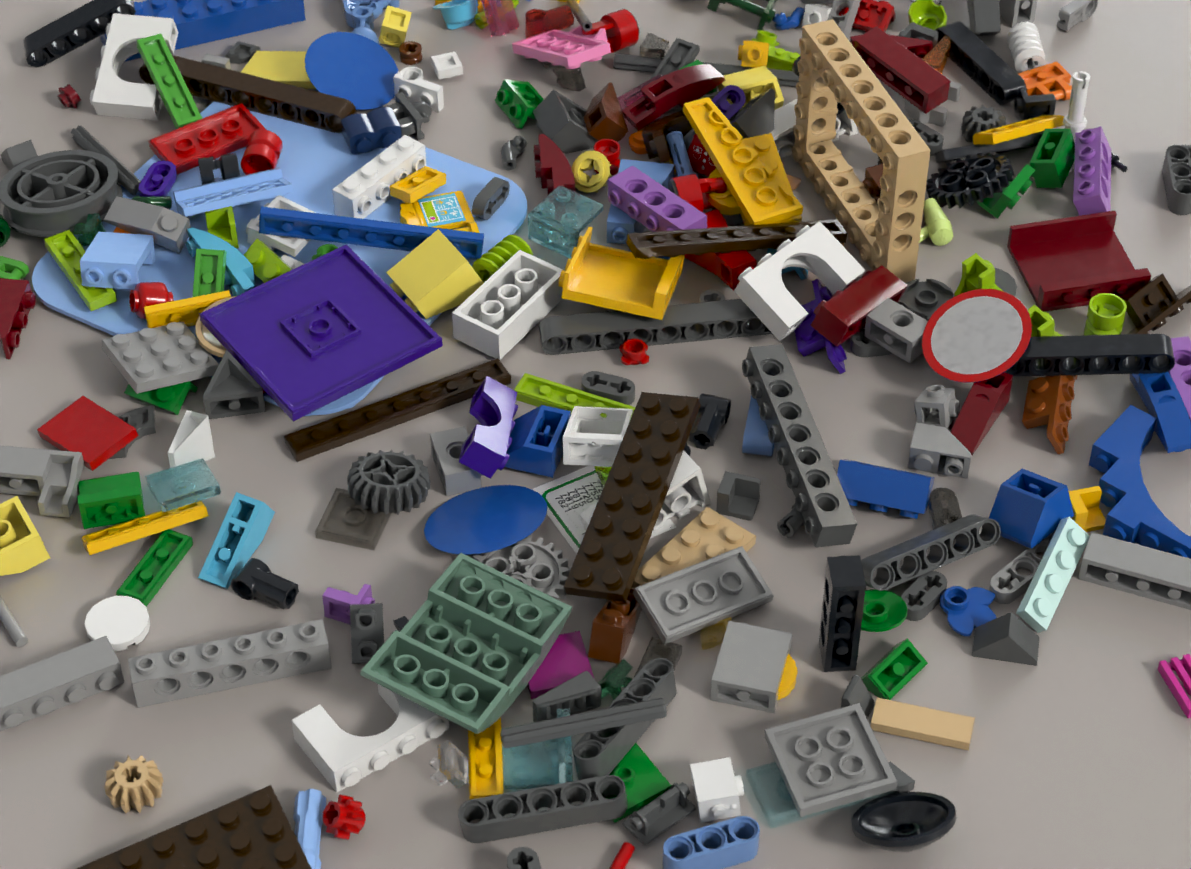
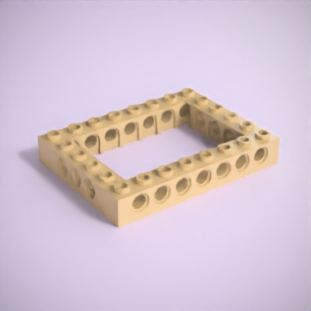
M833 19L805 25L802 27V38L799 39L801 56L797 64L799 82L796 83L798 99L794 107L796 125L793 126L795 137L794 146L792 147L793 159L803 168L805 177L811 180L816 193L822 196L827 209L833 212L836 219L846 230L851 244H855L861 259L868 263L871 271L883 265L904 283L915 280L930 148ZM837 102L841 103L846 110L848 118L854 121L859 133L865 136L870 143L872 151L877 153L883 162V175L880 177L881 194L880 198H878V205L876 200L866 190L864 183L858 179L852 166H849L842 152L832 142V139L836 136Z

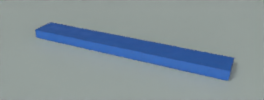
M262 206L260 208L259 233L412 251L439 229L465 258L479 259L482 256L484 233Z

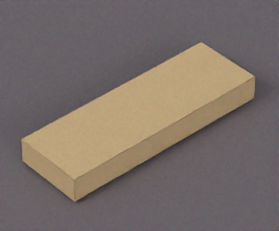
M877 697L870 726L873 731L969 751L975 718Z

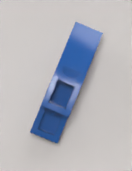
M1169 372L1130 374V381L1148 409V413L1157 418L1154 431L1167 453L1191 449V421L1181 395Z

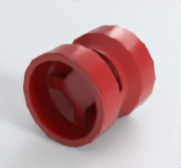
M612 139L597 141L594 145V151L605 155L611 164V175L617 174L620 166V144Z

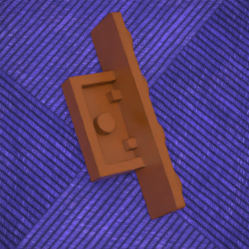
M1078 375L1045 376L1028 381L1022 422L1026 429L1048 424L1047 437L1057 454L1064 453L1066 441L1069 439L1068 423L1072 418L1071 402L1075 398L1073 388Z

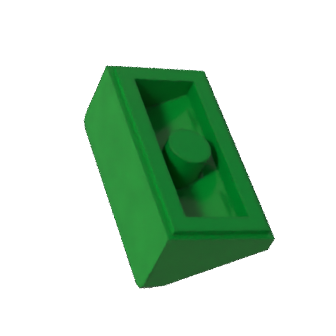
M907 638L896 644L861 679L868 691L879 698L891 700L928 662Z

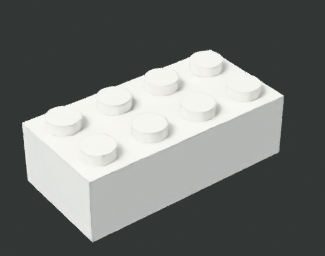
M519 250L452 312L453 338L495 359L499 358L501 360L563 300L561 298L563 287H559V278L563 269Z

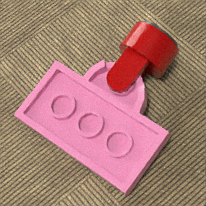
M621 9L603 15L600 21L592 24L593 27L590 31H584L581 25L569 32L552 29L512 43L514 53L523 55L524 58L538 59V62H550L553 66L561 65L565 66L566 69H576L581 66L580 63L599 61L603 55L635 45L639 39V26L631 12Z

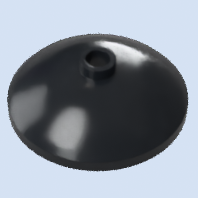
M901 792L876 798L861 806L852 817V828L856 837L872 847L894 852H910L924 848L944 837L954 826L957 816L955 806L945 797L927 792Z

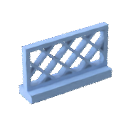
M275 168L173 191L178 214L192 217L205 214L207 211L230 206H241L272 199L278 195L285 196L287 193L294 191L292 184L283 178L281 168Z

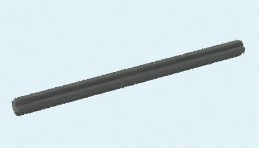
M615 54L613 65L615 69L655 72L663 58ZM702 62L703 64H711L723 76L754 68ZM769 69L777 77L779 85L796 87V83L799 82V76L793 71Z

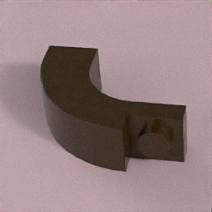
M683 110L663 117L643 130L642 137L649 159L659 157L660 163L671 160L666 136L671 132L680 131L684 137L692 129Z

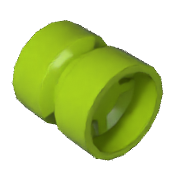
M1100 293L1093 296L1089 302L1083 334L1121 335L1127 308L1125 301L1121 297L1110 293Z

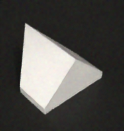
M186 410L168 450L172 474H179L215 457L208 415Z

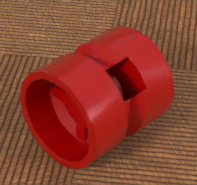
M257 130L250 135L241 160V169L246 175L276 168L283 148L280 137L269 130Z

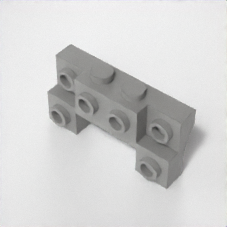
M0 446V493L39 496L37 503L40 515L70 518L78 498L77 484L84 468L82 452Z

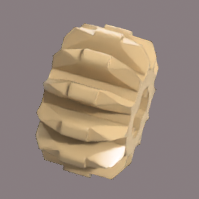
M128 755L126 762L115 761L114 769L106 771L104 789L114 808L121 807L125 813L135 808L140 813L142 806L153 807L154 799L161 798L162 783L164 781L162 773L158 770L154 760L146 762L143 755L136 760H132Z

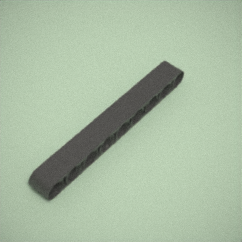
M742 299L668 305L662 320L615 310L551 316L543 319L539 324L543 351L550 355L620 349V346L629 339H640L647 346L773 334Z

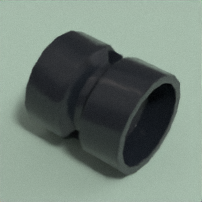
M236 153L221 155L219 160H216L213 156L198 158L202 185L240 176ZM220 168L222 178H214L213 170Z

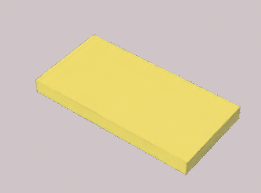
M256 51L241 71L242 73L305 89H316L305 69V55L307 51Z

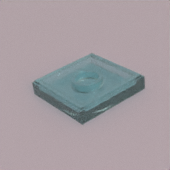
M203 458L145 476L147 485L162 512L221 494L219 483Z

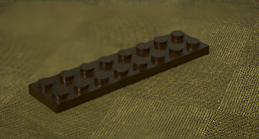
M641 392L565 582L564 589L567 595L626 602L701 406L698 397Z

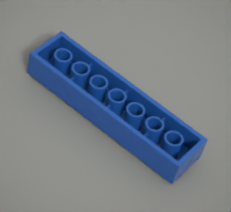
M146 0L134 2L135 15L174 19L178 30L175 50L306 20L304 0ZM104 33L100 36L103 45H106L107 36ZM137 53L127 58L124 62L142 57L140 53Z

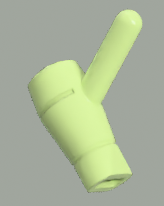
M928 198L924 200L923 212L926 226L921 228L919 243L930 237L935 245H946L953 239L951 223L935 198Z

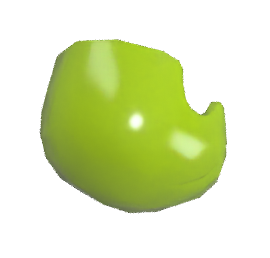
M916 0L910 5L908 10L909 25L913 22L932 30L946 25L947 15L943 5L938 6L933 0Z

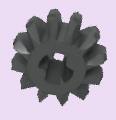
M983 105L980 108L972 107L970 111H965L961 124L962 135L965 136L967 142H973L974 133L1006 125V117L1002 116V111H994L993 106L990 108H985Z

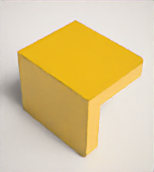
M1100 486L1068 491L1074 512L1072 519L1085 532L1104 529L1106 519L1099 508L1102 494Z

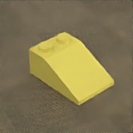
M18 496L1 503L0 576L23 573L50 559L39 533Z

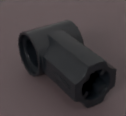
M702 393L699 397L701 406L691 429L689 441L693 442L696 448L706 450L708 447L714 446L721 426L726 425L728 421L731 399Z
M251 558L231 581L232 589L241 598L252 600L254 597H257L281 609H290L295 603L299 592L298 584L272 573L264 562L256 558Z

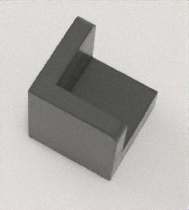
M725 471L717 492L716 512L751 521L760 500L761 480Z

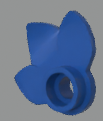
M952 586L941 595L940 607L948 614L947 622L960 635L970 636L974 628L997 618L988 607L993 602L995 594L987 589L973 587L966 590L959 586Z

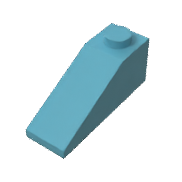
M236 492L198 578L228 589L232 579L244 567L263 541L275 511L260 500Z

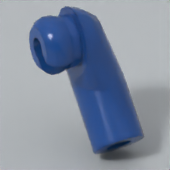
M797 7L789 17H786L783 12L780 15L779 13L775 14L773 17L774 26L779 30L797 28L804 18L805 10L802 7Z

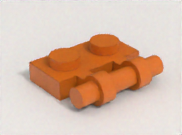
M1057 61L1018 73L1026 84L1028 96L1054 94L1056 101L1070 99L1072 85L1069 84L1071 75Z

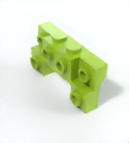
M977 253L963 261L962 277L954 297L976 289L1003 291L995 284V268L988 260H983ZM1036 305L1030 307L1028 312L1032 323L1031 337L1054 336L1055 322L1048 312L1040 310Z

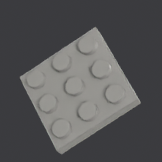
M183 321L171 322L160 327L144 328L137 332L117 334L113 337L102 339V350L137 394L213 376L219 365L211 354L200 345L198 339Z
M860 703L765 729L766 742L800 817L897 789V780Z

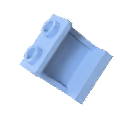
M98 232L80 260L82 285L86 287L134 290L139 283L138 272L141 266L153 265L155 261L153 235Z

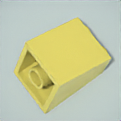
M439 229L386 272L393 280L390 287L400 298L405 295L407 298L404 302L414 312L419 311L425 319L461 305L484 283L465 257Z

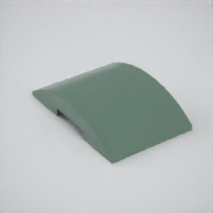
M460 553L429 589L428 597L424 604L400 632L395 630L363 667L360 675L479 734L493 725L522 693L555 643L572 611V606Z

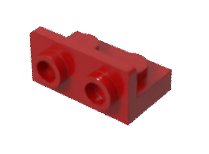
M861 0L852 27L868 32L877 26L886 32L890 21L894 22L896 18L894 6L882 0ZM843 8L838 16L845 15L849 8Z

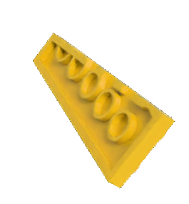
M709 97L684 104L683 112L750 225L772 224L802 215V204L785 184L781 185L775 179L769 166L765 167L758 159V153L753 148L749 149L742 141L743 136L730 124V121Z

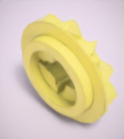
M586 151L575 159L571 169L575 187L578 190L587 194L591 192L598 193L600 188L607 186L606 182L612 175L610 173L611 164L605 155L598 151ZM594 166V169L597 170L599 174L592 175L590 179V176H588L583 171L592 170Z

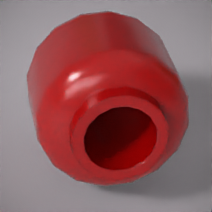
M161 282L138 283L135 289L130 291L129 296L131 312H135L140 319H146L144 307L174 301L173 293L168 292L165 284Z

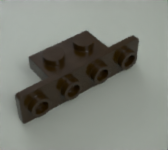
M1163 273L1151 279L1124 300L1127 306L1126 312L1136 326L1128 334H1149L1148 331H1154L1166 324L1165 318L1167 316L1172 317L1184 309L1183 304L1185 302L1186 304L1191 302V285L1176 295Z

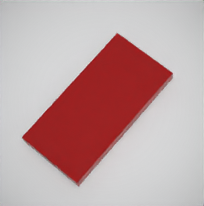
M241 103L149 140V146L161 161L172 162L176 166L177 174L199 166L198 158L213 156L217 159L221 155L246 147L250 135L254 131L267 129Z

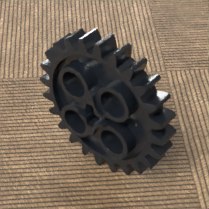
M990 152L984 156L978 153L972 158L970 155H967L964 160L958 158L954 163H947L946 168H938L939 173L931 174L932 178L927 180L926 191L928 197L935 198L941 208L948 205L949 209L955 205L962 208L967 203L972 206L975 201L982 203L987 197L993 198V193H1002V188L1008 187V182L1013 181L1012 176H1014L1010 159H1006L1005 155L1000 156L999 153L991 156Z

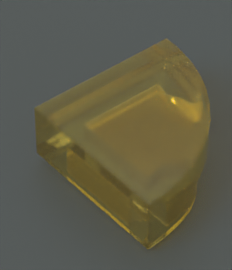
M731 617L700 630L702 650L714 648L723 642L728 621H731Z

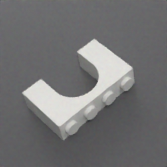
M113 13L111 23H108L106 28V45H103L101 48V65L97 67L95 73L96 86L90 93V103L94 106L97 115L158 121L163 100L154 84L124 81L118 77V72L122 63L127 58L140 53L136 46L138 39L162 34L171 54H174L178 30L173 18Z
M820 221L811 228L809 225H806L796 234V239L793 241L787 239L777 248V253L774 255L771 253L766 254L757 263L758 266L755 269L748 267L738 277L740 282L734 292L779 341L797 329L809 314L786 289L782 280V269L788 267L807 269L815 274L833 294L838 290H845L854 280L858 281L866 271Z
M378 684L379 695L398 716L394 724L386 731L365 737L351 735L343 731L320 704L292 719L295 742L332 788L339 792L346 787L357 784L360 779L372 772L385 768L390 762L402 755L413 752L418 746L430 739L438 738L449 729V720Z

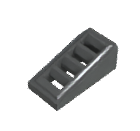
M588 671L582 672L533 699V721L538 722L574 715L601 706V686Z

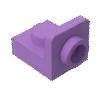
M368 584L363 585L358 595L327 587L322 595L325 617L346 624H350V604L375 603V599L372 598L371 585Z

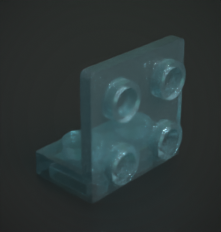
M558 186L528 214V239L571 258L573 248L577 247L579 233L603 211V204L563 186Z
M570 708L557 709V718L570 715ZM571 736L507 749L504 748L505 788L532 789L573 781Z

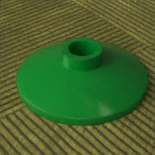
M865 590L861 630L868 632L888 631L898 627L905 621L907 617V604L899 595L886 590Z

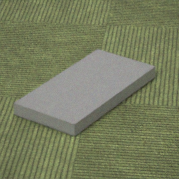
M742 546L635 587L633 591L634 597L664 645L772 602L774 597Z

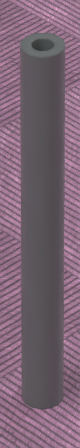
M567 0V6L583 30L590 31L593 27L592 23L577 1Z

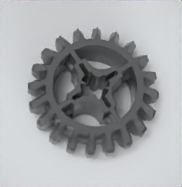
M391 449L390 452L379 450L376 454L368 452L366 457H358V461L353 462L349 470L347 485L350 497L354 499L355 504L362 505L363 510L372 509L374 514L384 512L387 515L394 512L399 515L400 511L410 512L411 508H419L420 503L426 501V496L430 489L428 467L423 465L422 460H415L414 455L406 456L404 451L394 453Z

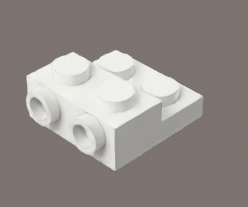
M280 195L264 206L316 213ZM259 215L255 219H251L246 227L248 243L253 244L258 238L271 250L274 251L277 248L293 257L311 240L259 233Z

